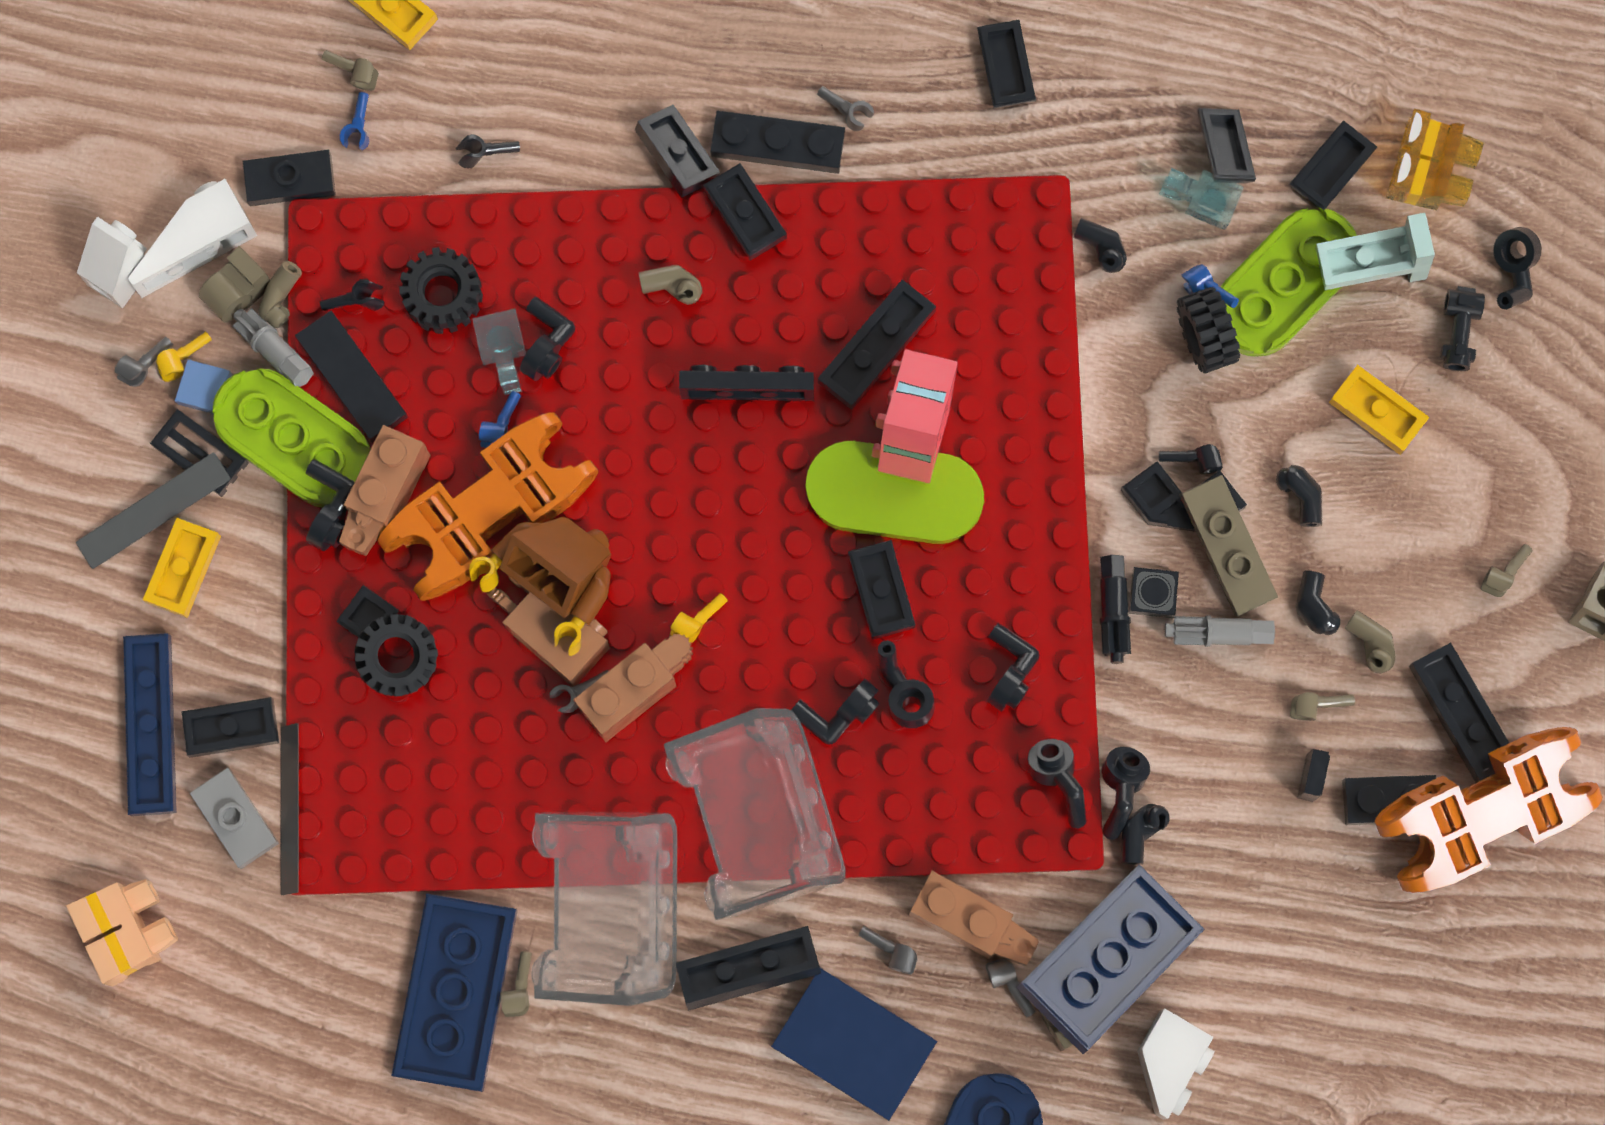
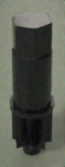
M1107 555L1100 557L1102 654L1110 656L1111 664L1124 663L1125 654H1131V617L1128 616L1125 563L1123 555Z

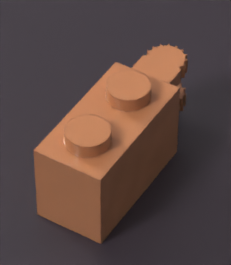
M510 576L509 580L528 594L518 606L501 589L495 587L488 592L487 595L509 614L503 621L507 631L572 687L578 685L610 649L607 640L604 638L608 631L597 620L593 619L590 626L584 624L581 629V648L579 652L573 656H568L569 647L575 639L571 636H564L559 640L558 645L554 647V631L559 624L570 622L573 616L569 614L563 618Z
M680 633L678 635L674 634L669 636L668 640H663L652 650L644 643L573 699L578 709L605 743L676 687L673 675L684 667V663L688 664V661L691 660V655H693L689 638H686L685 635H680Z

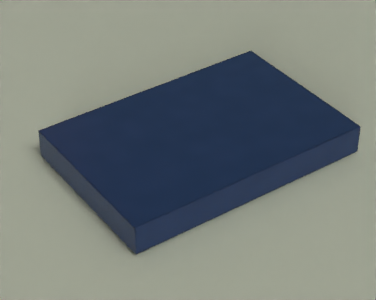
M820 968L821 974L815 975L771 1047L890 1121L938 1041Z

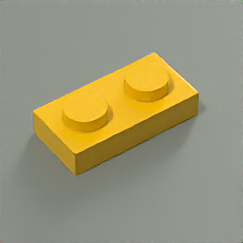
M348 0L408 50H411L438 20L436 13L420 0Z
M1358 364L1329 401L1332 406L1399 455L1404 452L1429 419L1428 415Z
M176 518L143 601L188 618L221 535L218 532Z

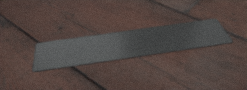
M213 452L76 541V544L90 567L94 569L228 482L230 476L217 455Z
M298 723L281 727V895L298 893L299 891Z

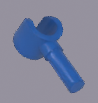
M358 93L352 123L344 126L340 132V141L345 148L348 147L349 136L355 132L361 133L359 148L361 150L366 149L369 145V136L364 130V118L369 98L367 93Z
M1203 264L1196 265L1181 274L1182 278L1186 281L1183 286L1188 294L1209 287H1215L1216 291L1221 294L1222 301L1224 300L1231 308L1237 306L1239 299L1215 283L1209 270Z
M511 391L500 415H498L497 423L482 421L479 431L481 447L487 448L508 432L509 419L521 397L518 392Z

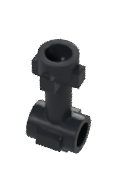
M1458 286L1456 290L1448 289L1446 293L1444 315L1454 316L1451 343L1441 347L1440 358H1444L1443 367L1451 371L1462 372L1470 370V365L1476 358V349L1468 348L1471 319H1481L1485 295L1476 293L1475 288Z

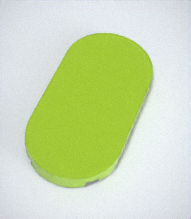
M1307 208L1292 213L1278 225L1221 285V288L1239 299L1235 308L1227 305L1226 311L1228 314L1230 313L1233 320L1231 321L1232 326L1236 329L1237 336L1235 338L1239 342L1240 349L1238 350L1240 354L1259 357L1281 350L1342 288L1324 290L1316 253V244L1357 236L1353 226L1342 215L1319 208V210H1308Z
M270 369L242 371L232 375L221 385L213 401L214 425L224 443L300 499L317 507H324L326 504H329L336 491L306 475L310 462L316 459L355 482L371 450L367 440L355 426L300 387H295L289 379Z
M858 441L839 442L825 448L815 457L807 473L806 494L814 512L828 526L842 531L932 544H946L959 539L977 524L984 504L983 486L975 470L962 459L949 454L938 453L930 484L879 472V459L872 457L874 444Z

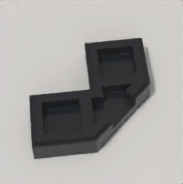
M1158 461L1122 486V493L1147 525L1196 532L1179 496L1182 492ZM1220 470L1204 481L1206 482L1222 475L1239 512L1247 506Z

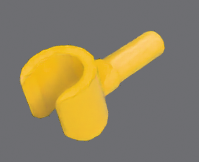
M206 331L177 350L167 349L159 353L156 363L164 382L174 381L183 376L185 369L181 361L212 341Z
M720 593L699 611L694 619L680 612L671 625L670 635L673 636L680 633V635H685L686 638H689V642L693 643L703 625L707 622V619L727 602L726 597Z

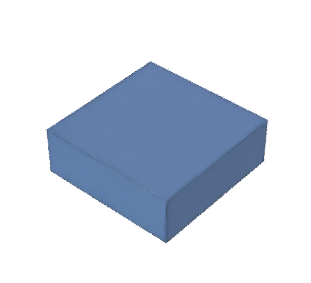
M187 360L175 402L181 406L214 414L213 401L221 385L233 374L230 370Z

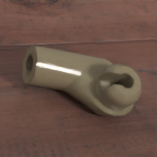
M284 261L271 278L258 309L259 316L274 328H280L289 318V310L281 304L302 275L301 269L290 261Z
M679 265L639 272L643 294L665 289L684 304L695 303L702 294L700 281Z
M1356 610L1345 629L1364 641L1368 668L1375 673H1385L1395 663L1393 636L1388 629Z

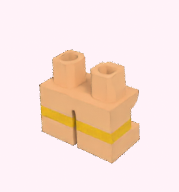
M147 879L131 883L127 886L116 882L66 905L82 942L89 944L85 948L101 983L114 987L128 979V975L146 965L162 960L159 953L178 941L175 930L166 917L148 926L145 925L140 912L160 902L152 882Z

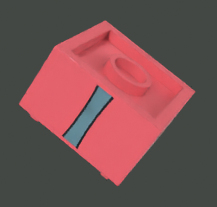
M906 349L902 361H893L891 374L896 375L897 379L894 390H890L887 397V404H889L887 414L879 413L877 416L876 427L883 429L881 444L875 443L872 450V457L879 459V472L930 484L950 412L958 365L957 361Z

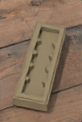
M1217 476L1179 494L1234 615L1240 616L1278 598L1223 476Z

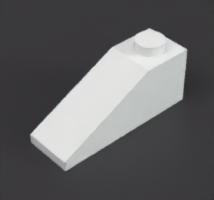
M226 179L218 183L216 181L208 182L200 186L194 192V196L186 199L128 277L141 298L257 236Z

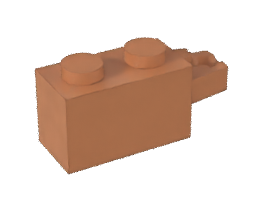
M385 425L382 426L344 503L345 508L348 510V515L339 541L342 546L366 556L385 527L407 505L431 456L423 442Z
M931 871L909 914L911 918L989 960L992 955H996L1026 966L1039 943L1038 939L1011 920L1013 917L1012 913L934 871Z

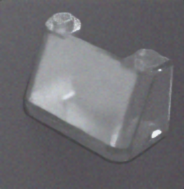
M756 708L664 744L667 754L666 768L670 777L674 781H678L682 786L694 787L719 873L709 877L704 891L706 904L713 912L715 920L728 919L844 882L845 865L803 727L792 710Z
M652 812L535 813V825L532 832L533 843L542 857L554 858V949L542 952L532 966L531 977L534 983V999L632 1006L662 999L670 995L675 985L677 972L675 964L677 962V826L674 818L668 813Z

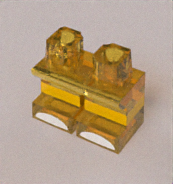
M1414 108L1404 129L1386 199L1436 211L1441 203L1465 206L1470 197L1473 180L1452 174L1453 166L1455 163L1475 169L1479 162L1484 142L1462 134L1465 124L1452 123L1448 125L1430 119L1431 113Z

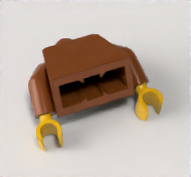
M560 517L545 523L523 522L516 525L491 550L494 554L490 558L483 556L473 559L470 563L469 573L471 581L476 580L481 574L488 573L482 577L480 587L481 591L490 592L499 582L497 569L499 568L563 618L569 614L573 616L570 622L559 624L554 631V647L558 645L559 640L564 636H571L575 639L568 650V656H573L581 648V629L584 624L590 626L607 599L611 574L606 567L611 553L608 549V539L602 531L593 529L586 532L568 518Z

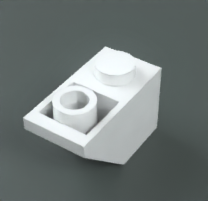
M97 217L92 223L77 274L87 286L123 308L136 291L128 277L145 256L144 252L147 249L135 239L137 235L121 222L114 220L110 225Z
M1167 1009L1159 1011L1137 1050L1154 1113L1163 1120L1168 1119L1171 1113L1180 1115L1192 1094V1091L1186 1088L1194 1072L1199 1075L1203 1074L1215 1052L1208 1048L1213 1036Z

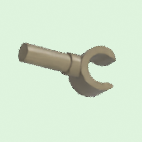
M327 50L324 51L322 55L323 61L352 72L350 83L354 87L367 91L375 89L379 73L369 60L359 58L353 61Z
M1524 544L1508 563L1504 571L1491 566L1483 580L1481 590L1495 597H1502L1512 586L1517 570L1532 553V548Z
M1305 692L1292 699L1290 717L1303 721H1315L1317 708L1354 706L1355 698L1354 695L1326 697Z
M522 951L520 954L515 980L516 990L501 992V1005L505 1017L522 1016L529 1010L527 979L532 956L530 952Z

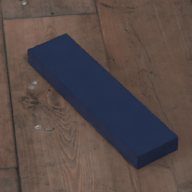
M163 633L123 636L128 815L144 816L177 813L171 635Z

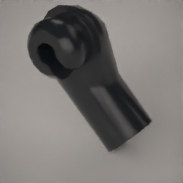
M1081 218L1073 238L1094 246L1099 265L1105 272L1115 273L1122 270L1126 265L1127 255L1120 235L1114 230Z
M1291 465L1289 468L1279 470L1276 476L1278 488L1284 492L1292 491L1300 499V526H1322V489L1304 467Z
M1303 571L1296 603L1297 614L1311 631L1317 634L1332 635L1340 627V617L1336 612H1332L1330 607L1321 598L1325 575L1315 571Z
M1147 804L1129 816L1122 830V864H1144V841L1159 830L1165 829L1169 824L1170 815L1165 807Z

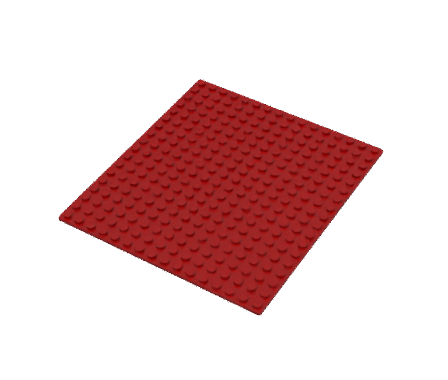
M1064 175L755 185L787 233V239L751 261L738 244L703 188L682 198L675 188L671 187L293 200L288 208V261L296 264L301 269L302 275L288 293V310L290 312L288 318V344L311 367L314 373L308 383L300 386V388L355 426L363 434L370 448H372L374 442L370 441L295 337L297 333L329 311H332L409 418L393 429L423 442L431 455L407 505L438 482H441L450 496L455 498L491 472L480 454L485 449L480 446V426L482 421L497 423L498 415H500L511 391L518 392L521 397L509 419L508 432L535 417L546 413H555L561 420L562 426L549 438L550 444L544 451L543 462L553 468H565L569 465H572L574 468L585 461L591 460L598 469V474L590 486L569 508L554 518H568L586 532L593 529L602 531L608 539V549L611 553L606 567L611 574L608 596L594 618L608 631L604 638L607 640L610 649L579 684L606 670L610 671L644 643L652 650L663 640H668L669 636H671V625L680 612L694 619L697 613L720 593L726 597L727 602L707 619L698 637L691 643L690 647L693 649L691 650L693 652L691 660L688 661V664L684 663V667L673 675L676 687L605 743L578 708L571 713L558 711L570 703L571 695L568 691H564L559 696L551 698V690L558 685L572 686L507 631L503 621L509 614L487 595L488 592L481 591L480 581L488 573L479 575L474 581L470 579L463 585L438 597L422 601L413 589L427 575L425 570L430 566L433 559V550L429 546L413 544L406 548L403 544L391 552H384L377 539L366 556L349 550L341 544L336 548L330 546L326 551H321L307 543L306 537L312 522L323 507L311 505L287 489L286 726L295 723L299 724V891L292 895L929 876L931 871L942 876L1099 870L1104 864L1069 179ZM439 247L442 253H446L447 248L453 249L457 256H460L462 253L468 258L469 263L473 264L482 285L483 299L482 302H478L480 310L477 316L471 314L469 317L471 323L466 327L463 323L457 325L458 331L451 333L449 328L443 329V334L435 333L433 328H429L428 331L421 328L418 322L415 323L410 318L402 302L399 286H402L400 280L402 272H408L406 264L411 259L416 263L419 260L417 254L425 251L426 256L433 254L432 248ZM679 265L700 281L702 294L699 300L693 304L680 302L665 289L643 294L639 272ZM437 276L426 285L425 298L433 305H447L455 299L458 292V284L448 276ZM360 279H366L383 286L382 289L375 290L371 294V297L384 301V306L379 310L373 311L358 304L346 305L326 311L321 309V300L351 292L354 284ZM901 280H904L936 305V312L895 360L902 361L906 349L958 362L950 412L938 453L953 455L968 463L979 476L984 490L983 509L977 524L959 539L946 544H932L832 528L814 512L806 494V477L809 467L815 457L825 448L844 441L881 444L883 429L876 427V419L879 413L887 414L888 411L887 397L889 391L894 390L897 379L896 375L891 374L892 364L853 410L818 384V377ZM535 296L575 324L574 334L559 351L562 362L550 378L546 379L542 376L537 381L521 372L520 365L534 342L544 334L548 336L553 329L526 311L529 302ZM693 365H711L716 367V371H734L736 366L752 365L760 367L761 372H778V369L783 366H800L805 368V372H814V401L681 399L679 371H690V367ZM505 454V457L508 459V461L511 463V465L514 467L517 473L520 474L521 472L517 469V467L514 465V463L511 461L508 455ZM529 486L530 490L533 492V494L536 496V498L539 500L542 506H545V504L542 502V500L539 498V496L536 494L533 488ZM435 506L432 507V510L435 512V514L438 516V518L441 520L444 526H448L447 522L444 520V518L441 516V514L438 512ZM522 514L486 540L485 543L492 550L516 525L529 522V520ZM459 538L456 539V542L459 544V546L462 548V550L465 552L468 558L472 559L473 557L461 543ZM892 540L916 627L872 640L849 561L848 551ZM498 568L499 582L496 588L505 592L510 597V600L518 606L528 594L522 588L514 585L509 580V576ZM363 585L401 612L400 615L413 617L423 623L433 635L438 651L436 668L429 678L430 680L420 687L418 691L403 696L384 695L369 687L360 677L356 669L354 653L358 637L336 621ZM997 623H1000L1031 644L1040 654L1039 660L1023 681L1024 684L1030 687L1015 709L1007 705L1002 712L989 704L987 699L1018 657L988 638ZM389 638L381 644L378 650L380 665L390 673H401L407 670L413 662V648L403 638ZM883 641H891L895 644L898 666L906 679L922 681L933 692L934 714L929 722L921 727L905 728L897 724L891 717L888 699L892 689L880 671L878 646ZM864 679H867L879 690L874 698L880 704L863 724L855 719L839 739L830 745L822 742L789 713L801 699L829 722L840 706ZM910 703L905 706L904 710L906 712H916L920 709V706ZM1047 739L1061 740L1067 743L1073 750L1075 763L1073 776L1084 791L1087 819L1086 824L1081 828H1073L1069 825L1066 797L1057 785H1042L1036 782L1030 775L1028 754L1030 749L1040 741Z

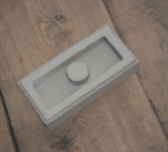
M226 768L190 793L238 868H244L279 844L231 769Z

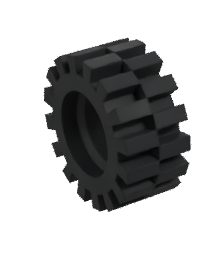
M439 247L432 248L433 254L427 256L425 251L417 254L419 260L415 263L411 259L406 264L408 272H402L401 274L402 286H399L402 302L410 318L415 323L418 322L421 328L427 331L429 328H433L435 333L443 334V329L449 328L451 333L458 331L457 325L463 323L466 327L471 323L469 318L471 314L477 316L480 310L478 302H482L483 294L476 269L473 264L469 263L467 257L462 253L460 256H457L453 249L447 248L446 253H442ZM437 276H448L458 284V292L455 299L447 305H433L425 298L426 285Z
M1209 287L1178 298L1177 313L1180 316L1178 318L1179 324L1183 328L1184 340L1186 339L1189 353H1192L1195 365L1198 364L1200 372L1206 374L1239 362L1240 352L1238 349H1240V346L1235 338L1237 336L1236 329L1232 326L1231 321L1233 320L1230 313L1228 314L1226 311L1227 305L1224 300H1221V294L1216 291L1215 287Z
M399 614L383 616L368 624L359 635L354 651L356 669L362 680L375 691L390 696H403L418 691L420 687L430 680L429 678L435 671L436 659L438 657L435 639L427 627L413 617ZM392 637L405 639L413 648V662L407 670L401 673L386 671L378 660V650L381 644Z

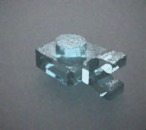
M1171 168L1168 177L1166 176L1159 195L1172 200L1188 201L1189 204L1185 214L1226 230L1244 187L1236 183H1214L1212 173L1203 170L1197 181Z
M516 309L472 318L483 365L496 362L499 381L504 395L510 394L511 391H522L514 358L525 356L526 350Z

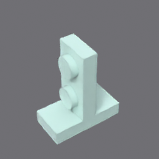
M1425 212L1407 216L1405 226L1316 244V253L1324 290L1405 274L1408 275L1409 283L1425 280L1428 277L1435 256Z

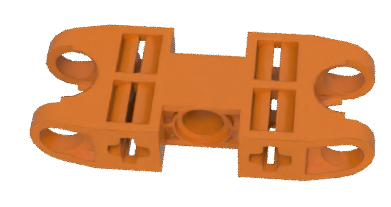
M555 413L540 415L514 427L482 450L480 454L491 472L455 498H452L441 482H438L406 505L382 531L378 538V543L384 552H391L403 544L406 548L413 544H424L433 550V559L430 566L425 570L427 575L413 589L420 600L424 601L438 597L471 579L469 567L473 559L483 556L490 558L493 555L485 541L519 516L524 514L530 523L551 521L569 508L594 481L598 474V469L591 460L585 461L574 468L572 465L565 468H553L543 462L544 451L550 444L549 438L562 426L561 420ZM505 454L508 455V457L511 459V461L514 463L517 469L521 472L520 474L517 473V471L505 457ZM529 486L533 488V490L536 492V494L539 496V498L542 500L545 506H542V504L530 490ZM435 506V508L447 522L448 526H444V524L432 510V507ZM459 538L461 543L473 557L472 559L468 558V556L456 542V539Z
M1557 727L1525 735L1488 753L1495 771L1494 775L1463 790H1460L1459 785L1442 775L1405 793L1383 809L1375 819L1380 836L1394 837L1406 833L1407 836L1419 835L1420 844L1418 851L1414 857L1408 860L1409 865L1403 868L1397 875L1402 890L1417 893L1452 885L1490 866L1483 845L1516 829L1521 835L1536 844L1575 825L1595 810L1603 798L1597 783L1584 782L1570 786L1569 783L1561 785L1559 780L1561 767L1571 758L1570 753L1581 745L1578 731L1571 727Z

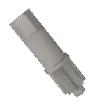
M252 308L247 313L243 309H239L234 313L233 318L237 322L233 327L250 344L255 352H259L279 373L289 379L295 387L308 383L314 374L311 367L278 335L277 330L273 326L269 325Z
M1210 615L1205 617L1174 616L1173 624L1165 623L1164 634L1165 637H1173V643L1176 645H1205V647H1210L1211 645L1274 644L1275 625L1274 621L1245 618H1212Z

